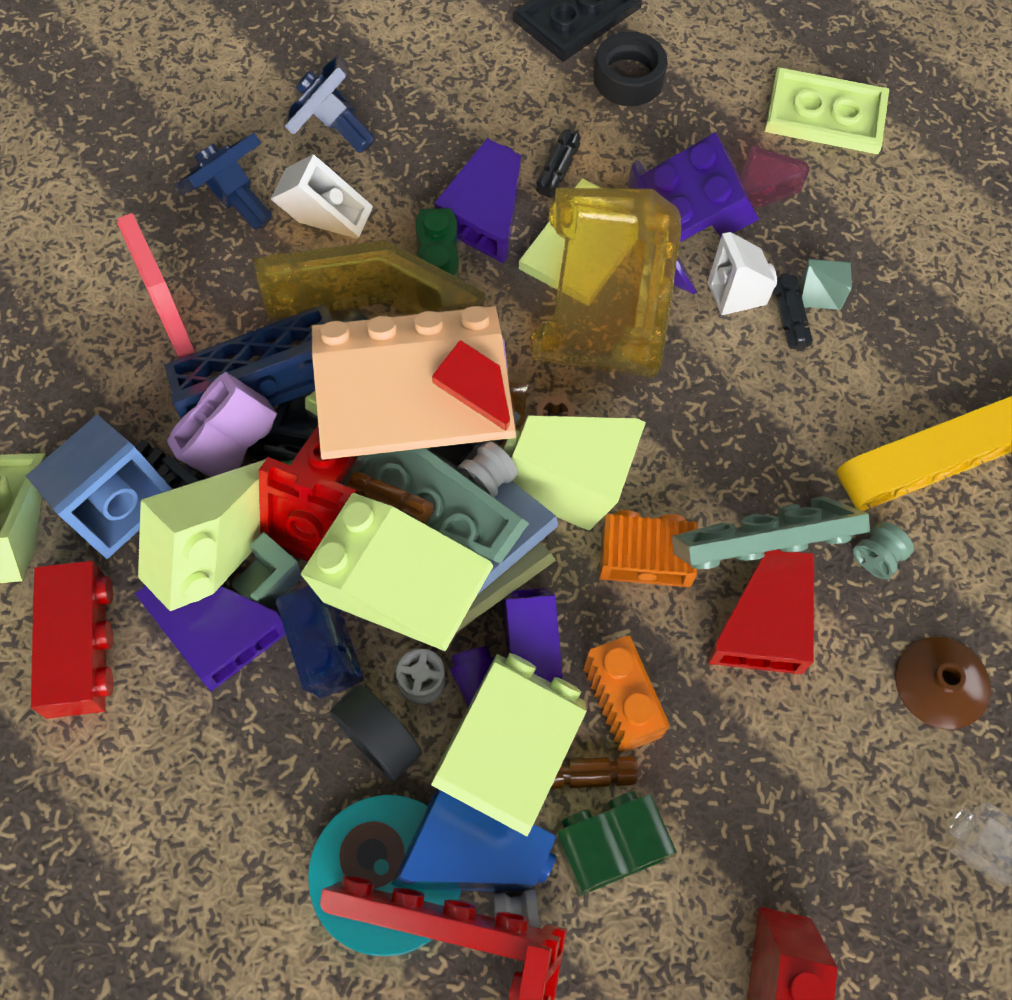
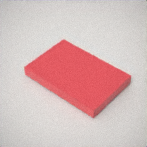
M133 213L117 218L119 221L117 225L178 358L195 353L166 282Z

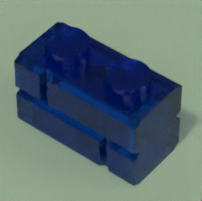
M310 585L281 596L276 600L303 690L323 698L359 684L364 680L345 619L340 616L342 613L341 609L323 603Z

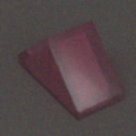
M751 146L740 178L754 209L801 193L810 167L807 162Z

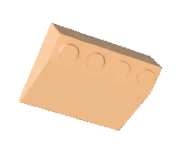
M471 306L463 310L444 312L425 311L416 315L397 317L378 316L369 320L350 322L331 321L326 324L312 326V357L322 460L516 438L502 333L496 306ZM460 340L500 365L510 415V426L506 431L432 383V375Z

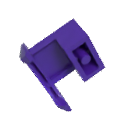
M716 132L647 172L639 161L636 160L632 163L628 187L652 246L674 285L687 292L696 294L698 292L692 278L683 266L673 246L711 225L721 237L723 233H735L759 220L734 163Z

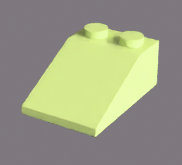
M45 453L0 455V583L23 581L35 552L42 495L32 485L26 475L46 459Z
M265 460L141 500L138 578L169 611L214 594L253 551L250 545L260 536L259 469Z
M352 493L304 567L301 575L323 603L446 651L492 570L493 565L488 559L395 507Z

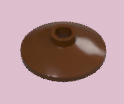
M928 637L918 640L902 653L896 666L895 681L902 702L916 718L932 727L946 730L964 728L978 720L987 709L991 695V685L987 670L979 657L958 641L944 637ZM943 671L950 672L954 676L955 685H949L944 681L942 677Z

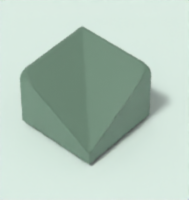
M809 259L799 281V294L802 296L804 307L841 310L852 288L851 262Z

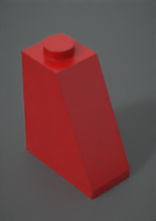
M780 549L766 551L764 553L765 556L759 561L708 655V664L802 675L814 662V554L800 551L784 552Z
M758 907L747 1000H835L838 967L812 919Z

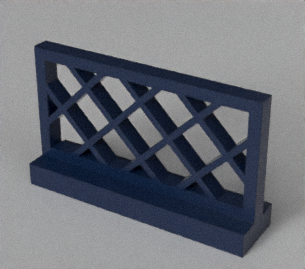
M325 304L164 364L172 390L171 398L180 419L197 406L206 389L225 372L264 396L272 407L315 391L312 328L305 327L318 323L317 325H322L334 321ZM277 339V340L274 342V344H267V343H266V342H268V341ZM294 340L302 341L300 345H290ZM237 354L232 360L225 359L226 357ZM253 356H262L256 362L249 361ZM195 370L191 375H182L184 373ZM213 371L220 372L214 378L208 377Z

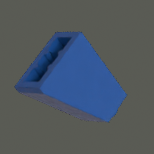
M437 788L391 884L398 888L523 892L537 885L538 882L543 884L548 878L556 859V855L550 852L556 835L533 824L528 836H525Z

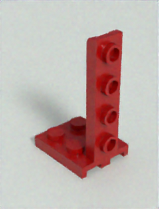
M317 426L290 465L268 457L259 469L260 535L264 532L289 555L308 562L351 494H356L355 489L344 486L341 482L358 456L322 460L319 427Z
M344 876L342 881L322 890L320 905L322 910L328 914L524 961L522 972L516 971L514 974L508 1000H555L567 933L566 928L546 924L543 929L528 926L529 919L527 917L510 912H497L496 918L475 913V905L460 900H445L444 906L424 901V893L409 888H394L393 893L373 889L374 881L357 876Z

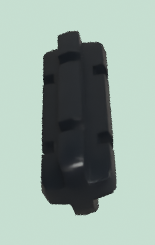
M569 129L561 132L557 140L558 144L554 146L544 166L545 171L541 172L536 182L538 194L545 195L548 198L556 195L560 187L559 183L563 181L574 159L572 156L577 153L580 147L581 136L578 132H572Z
M781 274L777 278L774 292L776 297H780L777 298V304L783 329L788 330L785 332L787 345L790 349L802 351L812 345L813 339L810 327L805 328L809 323L801 294H796L800 292L799 284L795 275Z

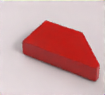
M460 340L432 375V383L506 431L510 426V415L500 365Z

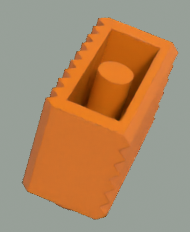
M621 510L614 514L605 515L601 536L599 580L691 588L697 576V569L692 568L691 565L673 554L672 536L698 529V523L696 521L688 522L685 517L677 514H666L659 518L651 519L649 517L641 518V515L635 511Z
M625 636L590 649L583 671L589 673L587 680L592 681L591 689L596 690L594 697L600 699L598 706L604 708L602 715L608 717L606 724L611 726L609 732L615 735L613 741L619 744L617 751L624 753L662 738L670 724L631 636Z

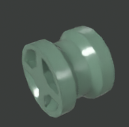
M881 521L877 522L870 530L869 539L861 540L855 546L853 555L856 561L875 577L890 579L898 570V561H905L914 552V545L909 536L899 527L892 523Z

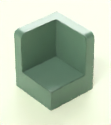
M263 532L250 545L256 560L232 582V587L239 595L271 609L302 578L298 562Z

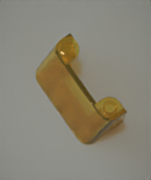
M556 188L555 201L550 208L549 220L556 233L565 239L554 320L543 321L534 330L531 337V349L533 351L531 360L545 364L654 378L661 368L681 236V216L679 210L653 189Z

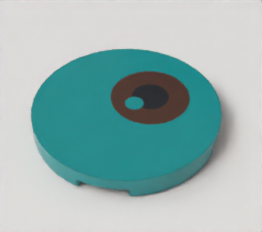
M398 795L369 797L342 810L329 822L319 836L309 864L308 885L310 898L322 925L337 941L346 947L366 955L388 957L407 954L419 949L432 940L328 914L322 910L320 905L322 890L342 881L344 876L370 879L374 881L373 889L393 893V889L398 887L391 883L428 807L427 805ZM414 889L425 894L424 901L443 906L445 900H459L461 890Z

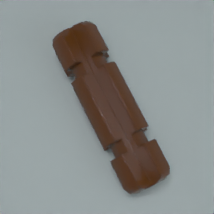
M359 471L350 475L349 482L346 485L355 489L356 494L393 506L425 525L429 522L430 516L434 511L432 502L381 480L371 478V476Z
M632 756L616 757L614 761H609V757L569 759L568 763L561 765L550 789H562L564 784H569L570 788L606 787L611 782H616L617 786L634 785L638 781L636 758Z

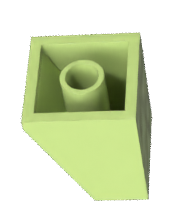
M528 416L519 431L515 429L516 438L505 439L503 446L500 445V448L509 455L516 465L518 476L513 480L515 484L556 515V517L578 527L591 530L618 503L646 422L637 418Z
M509 653L506 659L496 654L440 760L431 785L528 836L586 714V704L584 700L579 698L581 691L569 682L555 677L551 683L534 674L536 666L522 657Z

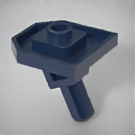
M338 54L324 67H321L316 74L309 70L295 87L299 93L287 111L285 127L293 135L314 114L327 127L337 129L358 153L366 151L375 140L373 134L353 114L356 109L337 89V86L347 76V61Z
M255 133L231 146L227 144L220 149L214 143L193 156L198 164L189 169L191 173L174 185L179 193L184 195L205 183L227 209L233 206L255 230L264 228L272 219L271 212L250 190V180L237 162L238 159L262 144Z

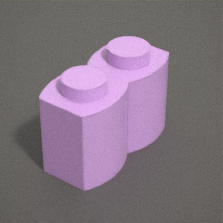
M225 372L206 389L197 406L178 422L167 442L177 459L205 475L213 477L239 468L244 460L247 448L270 432L277 413L264 396Z

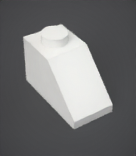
M314 154L287 167L271 197L273 202L299 223L356 239L360 237L373 208L367 200Z
M732 232L723 233L707 283L720 314L725 315L767 305L773 289L777 285V275L774 266L771 263H767L761 248Z

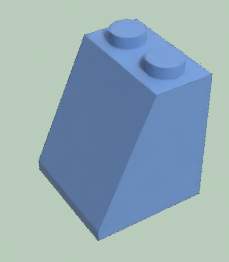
M95 415L26 475L52 509L106 559L140 530L141 500L173 490L142 454L98 415Z

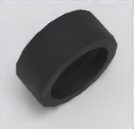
M626 31L610 35L600 44L596 53L594 85L603 97L610 102L622 106H639L651 102L660 94L665 81L668 65L667 53L660 42L650 35L637 31ZM619 60H635L646 65L651 70V73L640 78H628L614 72L609 65Z
M356 685L330 710L332 718L348 738L385 776L393 781L400 777L422 755L421 747L407 728L363 685Z

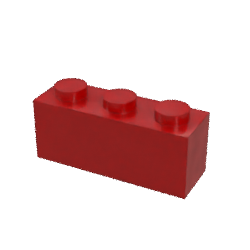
M93 561L34 567L31 708L46 719L106 712V696H111L113 693L112 671L110 667H106V650L111 649L113 646L112 626L109 620L106 621V604H111L113 601V587L110 577L105 576Z

